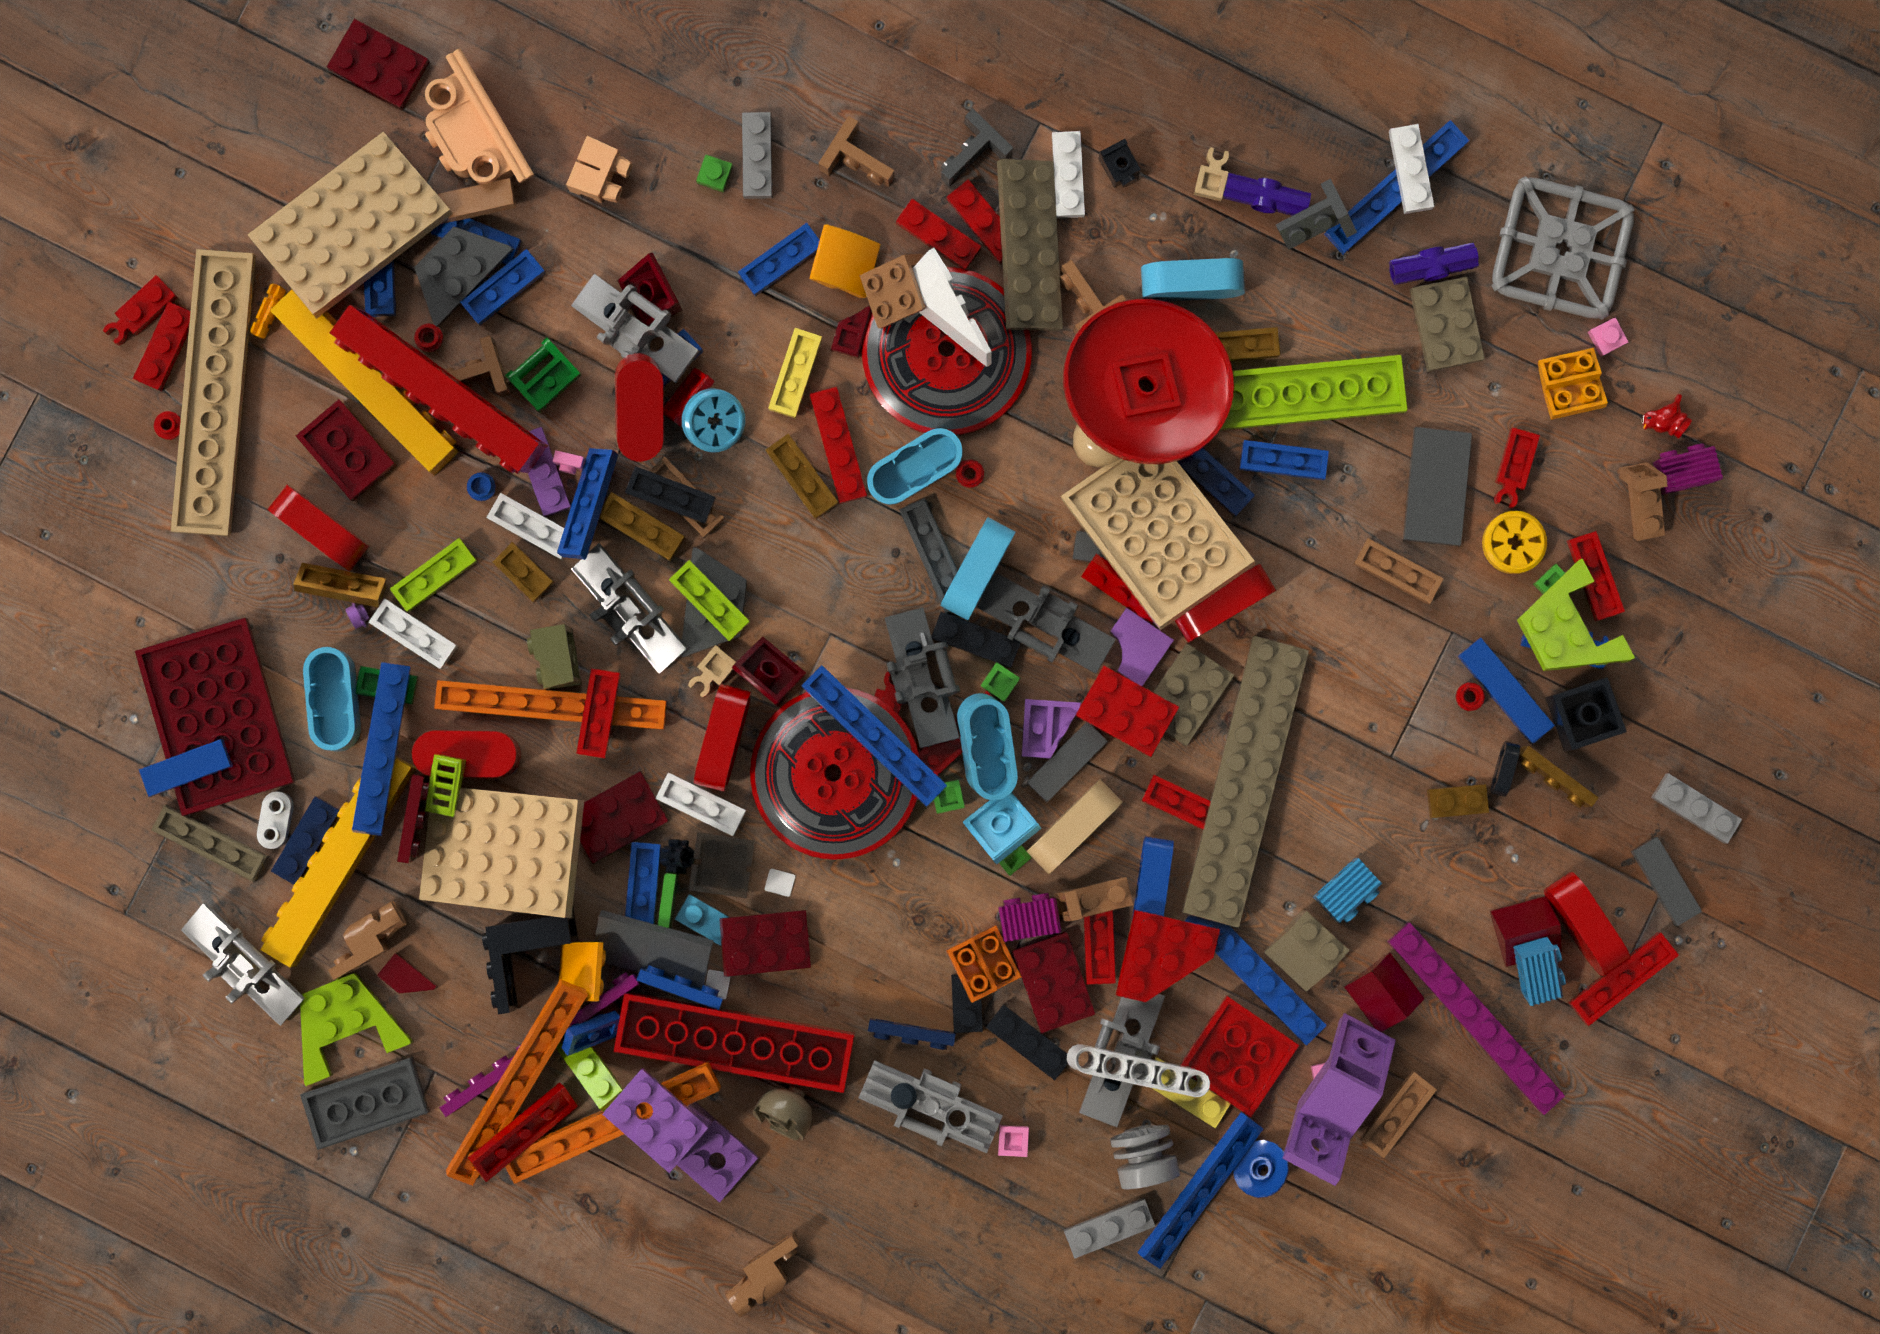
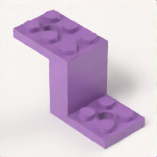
M1345 1013L1343 1014L1337 1026L1328 1060L1298 1101L1283 1155L1284 1160L1336 1186L1341 1179L1350 1139L1383 1095L1395 1039ZM1313 1146L1317 1147L1319 1149V1152L1316 1151L1313 1148Z
M644 1068L637 1073L602 1114L668 1173L676 1165L679 1166L718 1202L722 1201L758 1159V1156L697 1102L687 1107ZM642 1102L649 1103L653 1108L652 1116L647 1119L639 1117L637 1114L638 1104ZM713 1153L723 1154L726 1159L724 1167L719 1169L712 1167L709 1162L710 1155Z

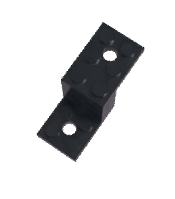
M574 906L572 907L571 918L549 916L485 927L486 933L482 934L484 950H489L490 962L486 963L489 980L493 979L495 990L491 991V1003L493 1009L497 1008L498 1015L519 1009L511 953L579 941Z

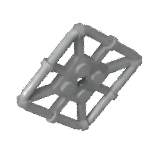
M1522 177L1518 180V184L1513 191L1505 226L1500 230L1499 236L1502 238L1492 274L1493 284L1491 286L1493 290L1506 297L1543 306L1544 310L1551 311L1556 309L1586 318H1599L1603 320L1609 316L1622 269L1626 267L1627 260L1625 256L1634 224V207L1632 204L1628 205L1620 199L1583 190L1582 186L1575 185V187L1540 178ZM1533 189L1570 198L1566 218L1548 215ZM1524 196L1539 219L1536 236L1515 230ZM1579 201L1618 211L1595 226L1574 221ZM1623 218L1614 256L1593 252L1596 234ZM1512 241L1533 246L1529 264L1504 277ZM1565 242L1570 251L1565 252L1564 256L1560 255V250L1556 248V244ZM1590 261L1611 266L1602 302L1586 278ZM1531 271L1551 276L1546 295L1508 284ZM1559 279L1576 282L1591 307L1556 298Z

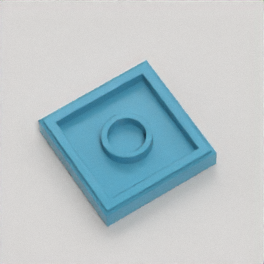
M1012 792L1003 799L989 800L963 821V824L996 865L1042 829Z

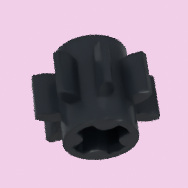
M669 839V845L661 847L660 863L667 867V873L687 874L686 868L694 865L695 850L688 846V840Z

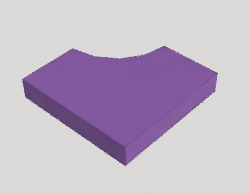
M1126 608L1110 631L1118 640L1122 650V662L1117 672L1143 686L1174 640Z

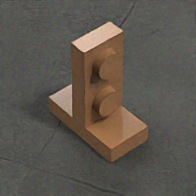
M848 116L819 161V170L829 176L840 158H843L842 162L850 169L857 171L859 168L867 173L866 177L879 186L883 183L889 187L895 178L894 170L851 144L852 139L859 130V124L857 120Z
M1070 260L1062 265L1060 279L1068 291L1071 289L1078 297L1076 299L1078 307L1084 314L1089 313L1090 315L1075 325L1073 330L1075 334L1099 311L1113 304L1127 301L1123 294L1103 306L1073 261Z
M491 336L479 339L486 361L482 362L481 359H475L466 362L464 368L457 370L454 368L445 369L465 385L491 377L495 391L500 397L511 394L495 340Z
M1647 462L1620 467V479L1628 484L1633 538L1640 541L1665 536L1660 488L1667 487V476Z
M1127 877L1054 893L1060 921H1075L1083 919V917L1133 905Z

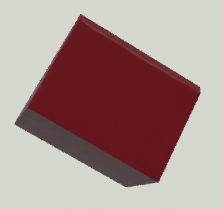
M653 252L648 253L617 280L622 290L630 284L636 287V292L662 311L667 310L670 312L671 316L683 311ZM635 304L632 305L631 308L637 319L649 327L655 319Z
M763 636L732 666L733 670L777 707L806 674L803 669Z
M1546 896L1490 911L1505 967L1516 964L1514 946L1548 937L1552 945H1557L1560 952H1562L1561 925Z
M1390 952L1343 986L1372 1026L1380 1032L1408 1018L1425 999Z

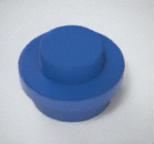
M476 473L467 482L468 494L477 501H486L495 493V481L487 473Z

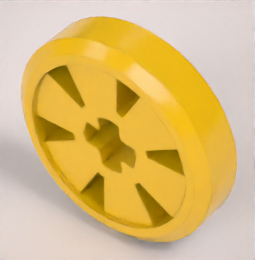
M1508 511L1495 517L1487 525L1482 538V548L1486 559L1494 568L1507 574H1521L1533 569L1541 562L1547 549V536L1542 524L1534 516L1522 511ZM1514 535L1518 536L1517 540L1521 541V546L1516 547L1515 550L1511 549L1512 545H1508V540L1512 539Z

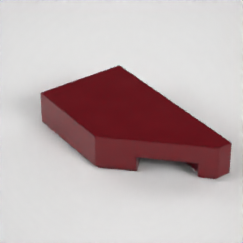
M870 306L838 322L831 351L854 358L859 357L872 312Z
M394 953L377 974L381 980L399 994L435 990L438 985L398 953Z

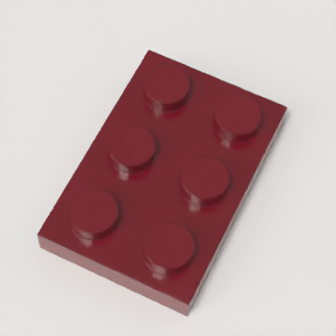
M354 18L326 67L331 72L403 110L430 61L421 54Z
M340 399L295 435L352 502L396 465Z
M642 771L584 802L580 842L592 864L669 822L658 800L655 799L656 797Z
M412 775L397 862L409 864L412 862V858H416L419 855L421 840H416L417 829H423L426 812L421 811L422 801H426L429 783H426V776Z
M806 910L719 918L725 977L811 968Z
M1067 932L1012 950L1040 1033L1095 1015Z

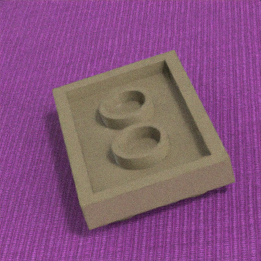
M1467 277L1410 289L1427 372L1481 362L1485 359Z
M1188 643L1185 644L1153 692L1179 706V710L1167 729L1166 734L1184 746L1188 745L1234 676V674Z

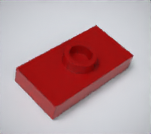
M694 368L663 407V415L681 426L683 410L689 399L702 390L710 389L715 381L710 376Z

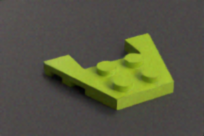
M1583 559L1578 560L1517 619L1543 671L1577 668L1595 664L1605 665L1614 662L1624 663L1635 658L1623 635L1597 647L1573 604L1569 594L1594 582Z
M357 973L350 974L301 994L305 997L300 1004L305 1086L333 1076L322 1050L323 1046L370 1027L376 1026L386 1053L413 1043L411 1037L397 1024L396 1019L386 1011L379 1002L380 1000Z

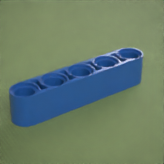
M1144 837L1133 914L1134 910L1164 916L1174 848L1173 840Z

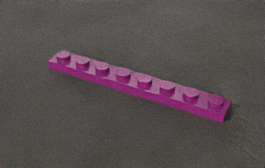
M1407 922L1387 941L1542 1115H1545L1565 1097L1561 1090L1410 922Z
M625 972L613 980L612 984L614 987L606 993L603 991L602 995L599 996V1001L590 1002L583 1009H579L569 1027L575 1023L587 1021L642 983L637 981V974L634 973L628 976ZM507 1055L503 1056L492 1064L494 1068L492 1072L486 1076L483 1072H480L467 1081L470 1087L463 1092H460L457 1088L445 1096L443 1099L446 1103L439 1107L444 1116L451 1115L499 1082L513 1057L509 1059Z

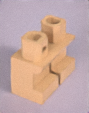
M587 136L578 155V162H575L566 186L570 192L588 196L602 203L603 199L617 203L622 193V187L612 183L611 180L614 173L627 178L633 167L632 162L621 156L618 149Z

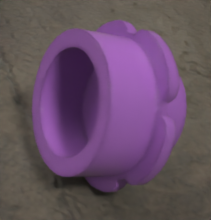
M352 603V606L345 609L355 629L362 626L364 628L367 627L365 621L369 620L370 617L363 604L357 606L355 603Z

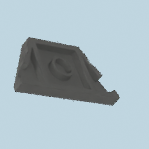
M453 227L414 267L433 324L439 327L461 305L460 302L471 294L512 253L514 248L507 244Z
M693 547L691 562L743 614L747 580L700 549ZM687 599L682 641L688 649L680 657H688L702 650L713 648L715 645L718 646L724 642H729ZM741 632L734 639L740 638Z

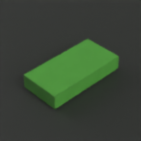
M674 873L664 874L658 919L659 926L672 929L679 874Z

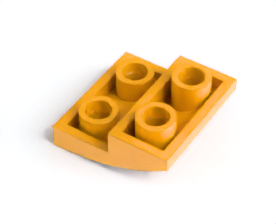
M826 224L823 226L809 279L831 289L838 288L858 298H866L860 275L874 269L881 244L861 235Z
M1594 348L1538 360L1540 380L1551 420L1606 408L1608 401L1600 380L1602 372Z
M575 942L561 945L559 981L562 979L585 989L588 996L584 1002L599 1001V996L603 993L604 983L601 979V969L606 961L603 943Z

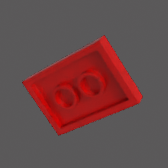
M1103 666L1077 711L1076 717L1152 758L1178 712L1179 706Z

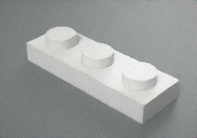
M1419 124L1390 129L1389 137L1404 214L1432 210L1434 203Z
M1080 131L1052 132L1056 217H1084Z
M500 493L486 518L563 560L564 557L557 554L564 528Z
M385 598L369 621L370 624L441 670H443L458 645Z
M671 773L667 774L655 798L731 836L735 835L746 812L745 809Z

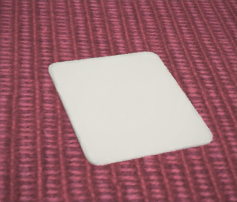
M770 869L765 891L789 897L795 875Z
M708 970L706 985L718 989V995L726 999L730 976L725 977L724 972Z

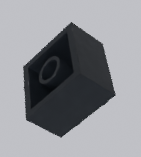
M1608 677L1545 697L1564 751H1572L1627 732Z

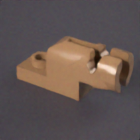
M391 901L379 909L380 919L377 914L370 913L346 929L343 937L353 956L346 953L333 961L336 966L328 970L333 980L346 976L390 950L384 938L388 940L398 930L407 925L406 918L395 901Z
M794 1232L747 1262L743 1270L748 1278L746 1279L744 1276L731 1290L726 1292L728 1301L739 1317L752 1310L753 1303L750 1298L756 1300L758 1304H762L782 1291L788 1277L777 1260L780 1258L784 1262L797 1253L795 1248L799 1245V1240Z

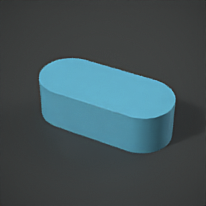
M1220 258L1161 261L1141 266L1143 299L1168 302L1226 299L1245 294L1243 261L1240 259Z
M942 428L932 429L872 466L867 477L870 493L879 502L889 505L898 504L957 468L962 458L960 440L953 432Z
M987 517L940 606L969 620L1016 531Z
M332 647L318 648L308 655L303 666L309 735L312 741L324 750L345 751L354 746L361 733L359 700L356 694L357 678L355 664L351 657L343 651Z
M983 693L973 694L961 703L957 713L966 779L968 784L981 797L988 800H1000L1007 797L1014 790L1018 779L1009 714L1007 709L992 696Z

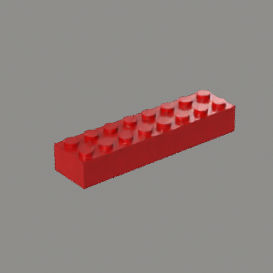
M349 304L329 332L336 338L334 343L346 352L360 355L357 359L360 363L371 370L382 371L383 375L381 378L392 386H397L401 389L404 387L407 390L405 395L409 399L424 406L427 404L431 407L428 412L442 422L444 420L447 423L449 421L453 423L452 430L465 439H475L478 442L475 446L488 456H498L501 459L499 464L509 472H515L516 474H519V472L529 473L548 447L546 443L363 309Z
M627 992L623 998L614 1052L696 1067L709 1062L713 1070L844 1093L855 1032L722 1008L717 1010L706 1005Z

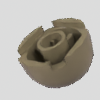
M790 1086L789 1089L781 1087L771 1089L761 1097L753 1110V1115L761 1123H763L764 1119H767L771 1124V1130L792 1140H798L799 1137L801 1141L804 1140L812 1123V1109L810 1104L804 1099L805 1093L793 1086Z

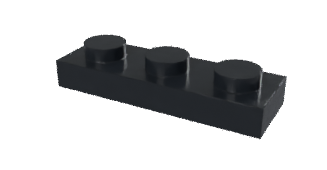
M637 466L634 467L625 490L627 495L705 525L716 501L715 496Z
M940 612L931 636L935 641L947 642L951 647L994 663L997 662L1008 668L1012 667L1021 643L1016 639L1012 641L1006 635L944 612Z
M1004 1004L986 1026L988 1030L1054 1081L1068 1064L1067 1053Z

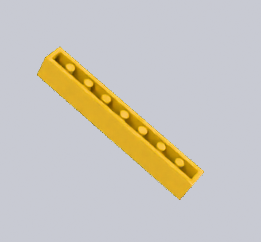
M292 289L270 310L431 474L435 476L459 452L453 446L456 441L445 430L440 433L433 426L437 421L426 410L420 413L413 406L415 402L405 395L406 390L400 393L394 386L381 378L383 372L380 373L374 369L367 368L357 360L360 355L346 352L334 343L336 338L329 332L337 323V320L328 311L316 319Z
M397 756L385 820L417 769ZM361 777L353 787L352 792L355 794L349 803L345 802L337 814V817L340 819L334 828L330 827L322 839V842L325 844L319 853L315 852L307 863L309 870L305 877L301 876L292 888L294 895L289 903L287 901L284 902L277 913L279 919L274 928L270 926L262 937L261 941L264 944L260 950L290 968L296 967L376 836L352 832Z

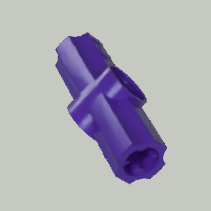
M1228 173L1222 198L1251 205L1252 209L1262 213L1272 214L1279 212L1293 216L1309 208L1311 193L1284 187L1280 182L1269 178H1259L1256 180Z
M1474 242L1445 249L1442 246L1420 251L1417 255L1390 260V277L1394 285L1422 279L1424 281L1442 279L1449 276L1450 273L1477 268L1479 266L1478 251Z

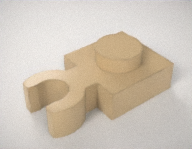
M1211 147L1206 155L1209 167L1201 165L1194 195L1221 201L1228 177V171L1221 170V168L1227 163L1229 152L1225 151L1221 160H1215L1213 158L1214 148Z
M715 645L697 666L703 672L702 675L692 678L688 686L693 688L696 683L702 682L705 688L700 696L702 698L706 697L711 691V683L715 681L720 686L733 671L732 666L736 661Z

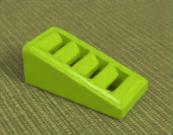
M434 754L425 811L455 817L466 760ZM442 765L455 767V772L442 771L441 767ZM439 777L453 779V784L438 782ZM437 787L452 790L451 796L436 793ZM439 799L449 801L450 804L449 807L435 805L434 801Z

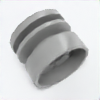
M1142 1125L1127 1129L1123 1133L1110 1138L1112 1147H1125L1113 1153L1114 1158L1128 1159L1129 1162L1117 1168L1122 1189L1153 1186L1173 1180L1181 1175L1176 1155H1162L1163 1150L1173 1146L1172 1139L1159 1140L1171 1134L1168 1125Z

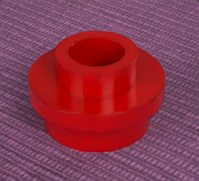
M427 323L421 325L416 330L414 340L417 347L422 351L434 352L443 343V333L439 327ZM428 334L434 335V340L431 343L425 342V337Z
M171 411L160 413L154 421L156 434L165 440L177 438L180 434L181 417ZM170 420L172 426L169 430H165L163 425L166 421Z
M972 459L962 461L956 469L957 481L966 488L977 487L984 478L982 465ZM972 469L976 474L973 479L966 478L964 475L966 470Z
M1469 682L1462 684L1457 689L1455 699L1458 706L1463 710L1474 711L1483 705L1485 694L1478 684ZM1467 692L1473 693L1474 700L1472 702L1466 701L1465 694Z

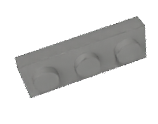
M742 113L744 199L772 198L771 113Z
M1669 773L1664 775L1651 797L1724 844H1728L1742 821L1735 814Z
M1142 1198L1066 1228L1064 1233L1074 1258H1078L1156 1226L1147 1203Z

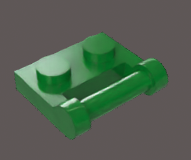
M547 337L541 342L542 346L514 371L510 370L505 375L539 413L581 376V373ZM551 354L554 359L527 384H524L521 379Z

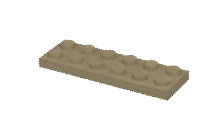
M1000 159L997 161L1006 330L1059 331L1063 329L1053 161Z

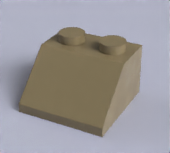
M1301 910L1263 953L1307 992L1330 973L1350 950L1310 913Z

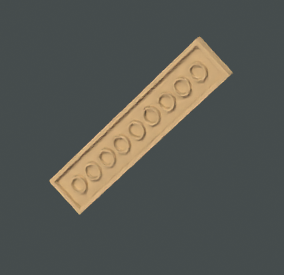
M196 249L171 532L231 537L256 255L253 253Z

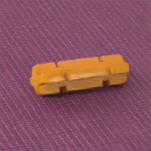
M273 283L270 284L267 290L268 297H264L256 315L258 320L253 322L250 333L254 336L266 338L269 331L268 325H271L275 318V315L270 310L284 297L286 290L283 287Z

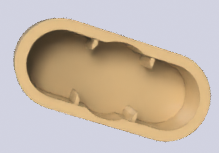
M1101 779L1098 780L1026 852L1048 874L1051 873L1123 801Z

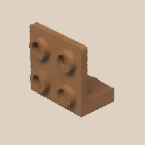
M905 254L860 275L876 325L879 329L925 309V304L912 269L921 260L923 254Z

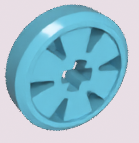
M716 388L702 390L693 395L685 405L682 414L684 434L694 446L707 452L727 450L740 439L744 431V409L735 396L724 390ZM715 413H717L716 417L720 419L719 423H714L713 427L710 428L711 424L708 423V418L714 417Z

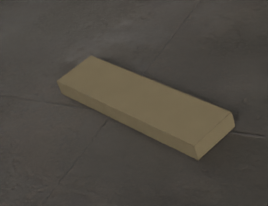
M164 804L151 829L252 882H256L269 857L189 815L182 816L181 811L167 804Z

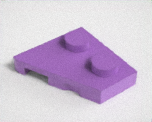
M1025 699L1021 757L1050 759L1079 710L1081 703Z

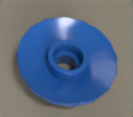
M1267 1140L1254 1141L1233 1170L1234 1179L1238 1187L1247 1195L1256 1198L1269 1197L1277 1193L1286 1183L1289 1174V1162L1283 1159L1284 1151L1273 1142ZM1267 1166L1268 1173L1262 1176L1261 1169Z

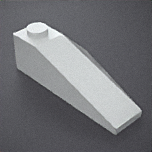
M932 248L912 268L925 304V309L919 313L987 367L992 364L991 349L976 321L973 318L968 320L969 314L965 306L966 302L962 295L955 296L950 282L953 278L935 248Z

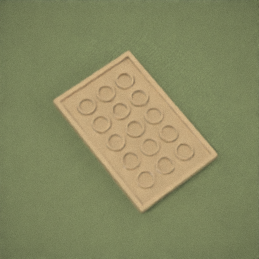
M382 132L255 228L248 236L317 319L449 218L452 212L388 136Z
M1120 458L1110 465H1105L1061 496L1064 504L1160 630L1255 565L1254 559L1177 461L1165 464H1140Z
M437 787L436 793L451 796L452 790ZM460 788L455 817L429 812L419 900L571 918L584 800ZM435 799L434 804L449 807L450 802Z

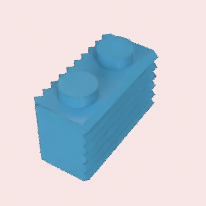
M1354 858L1313 897L1335 922L1340 923L1344 920L1347 923L1358 914L1359 911L1356 907L1363 901L1366 903L1371 902L1380 893L1377 888L1382 883L1359 858Z
M1548 937L1514 946L1521 992L1528 1004L1534 1006L1535 1004L1539 1005L1552 999L1562 998L1561 986L1566 985L1563 971L1561 968H1558V962L1562 961L1558 946L1552 945Z

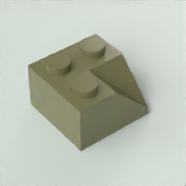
M562 624L530 630L531 637L527 638L529 654L534 655L535 659L540 663V668H536L538 684L543 685L545 690L582 685L573 629Z

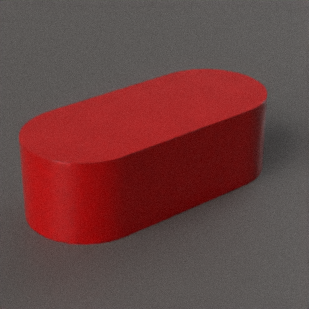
M634 353L624 357L615 370L616 439L622 454L628 459L637 462L654 458L660 452L663 445V378L657 362L650 356L641 353Z
M286 484L267 509L348 571L352 570L370 547L288 484Z
M1260 563L1175 620V623L1187 643L1277 590Z
M720 684L697 762L694 784L723 792L726 791L752 696L751 691Z
M433 730L422 734L415 741L412 748L414 765L420 772L431 776L434 754L466 760L463 778H503L512 774L517 769L521 760V750L517 741L510 735L497 731ZM442 765L441 770L454 773L455 767Z
M1569 872L1544 889V894L1588 963L1600 976L1604 977L1630 960V954L1624 942L1588 888L1575 873Z

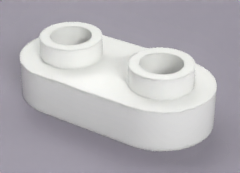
M272 792L262 802L257 839L265 848H280L288 839L293 813V801L288 794ZM276 800L281 805L278 811H274L272 808V804ZM270 829L275 831V838L272 840L267 837V832Z

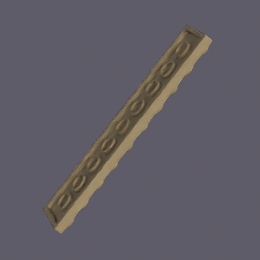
M1258 636L1252 637L1182 910L1184 914L1235 928L1240 926L1309 650Z

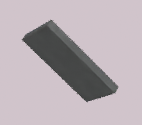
M1415 427L1413 429L1403 531L1404 541L1461 546L1472 433Z
M604 910L600 912L594 942L603 943V950L606 952V964L640 972L641 967L647 969L648 965H652L665 970L664 976L672 979L676 975L683 976L692 980V986L702 989L705 983L714 941Z
M413 1057L300 1094L317 1150L430 1112Z

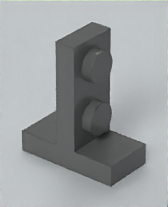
M973 108L965 115L964 124L976 137L970 136L961 146L963 150L956 157L950 156L941 166L943 169L941 179L948 186L988 147L1000 159H1009L1013 154V147Z
M1331 179L1321 183L1327 196L1326 199L1276 224L1288 250L1338 224L1341 225L1346 237L1357 233Z

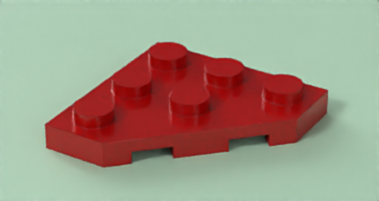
M1134 910L1116 996L1142 1002L1149 1001L1214 958L1220 929Z

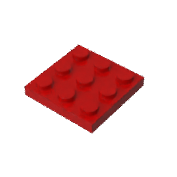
M1226 995L1180 1063V1066L1204 1072L1209 1077L1210 1090L1249 1117H1252L1299 1045Z

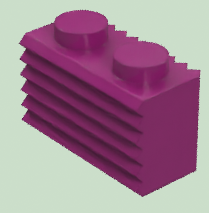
M1704 443L1687 447V453L1678 455L1677 450H1672L1659 454L1660 459L1653 462V467L1667 476V487L1660 488L1661 495L1722 480L1723 475L1718 463L1719 459L1717 458L1716 448L1714 446L1705 448Z
M1049 893L1032 895V901L1021 903L1020 898L1003 900L1004 906L998 907L1004 942L1061 932L1056 898H1049Z

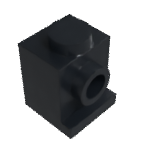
M1126 139L1100 151L1098 159L1114 188L1122 185L1124 188L1138 180L1137 176H1139L1141 169L1129 149ZM1124 160L1127 166L1120 168L1116 162Z

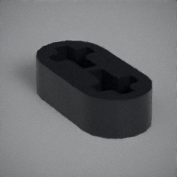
M1508 741L1503 743L1491 782L1490 792L1492 794L1503 797L1507 796L1520 754L1519 744Z

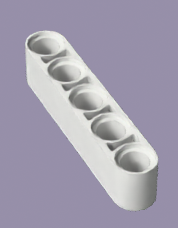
M1083 1044L1072 1046L1067 1053L1069 1066L1072 1069L1089 1075L1192 1097L1204 1096L1210 1088L1209 1077L1204 1072L1185 1066ZM1086 1051L1089 1056L1088 1062L1084 1066H1080L1078 1058L1082 1052ZM1114 1057L1116 1066L1113 1071L1108 1072L1106 1063L1110 1058ZM1141 1063L1143 1073L1140 1077L1135 1078L1134 1068ZM1168 1069L1170 1071V1079L1167 1083L1163 1084L1161 1075ZM1196 1075L1197 1085L1194 1089L1190 1090L1188 1082L1192 1076Z

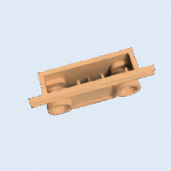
M457 49L453 53L448 54L446 59L455 73L444 79L433 80L425 90L426 101L434 109L426 117V126L429 131L425 135L433 148L439 146L443 153L439 159L446 171L453 170L460 178L472 177L479 185L507 179L513 175L516 176L519 183L533 177L534 173L462 50Z

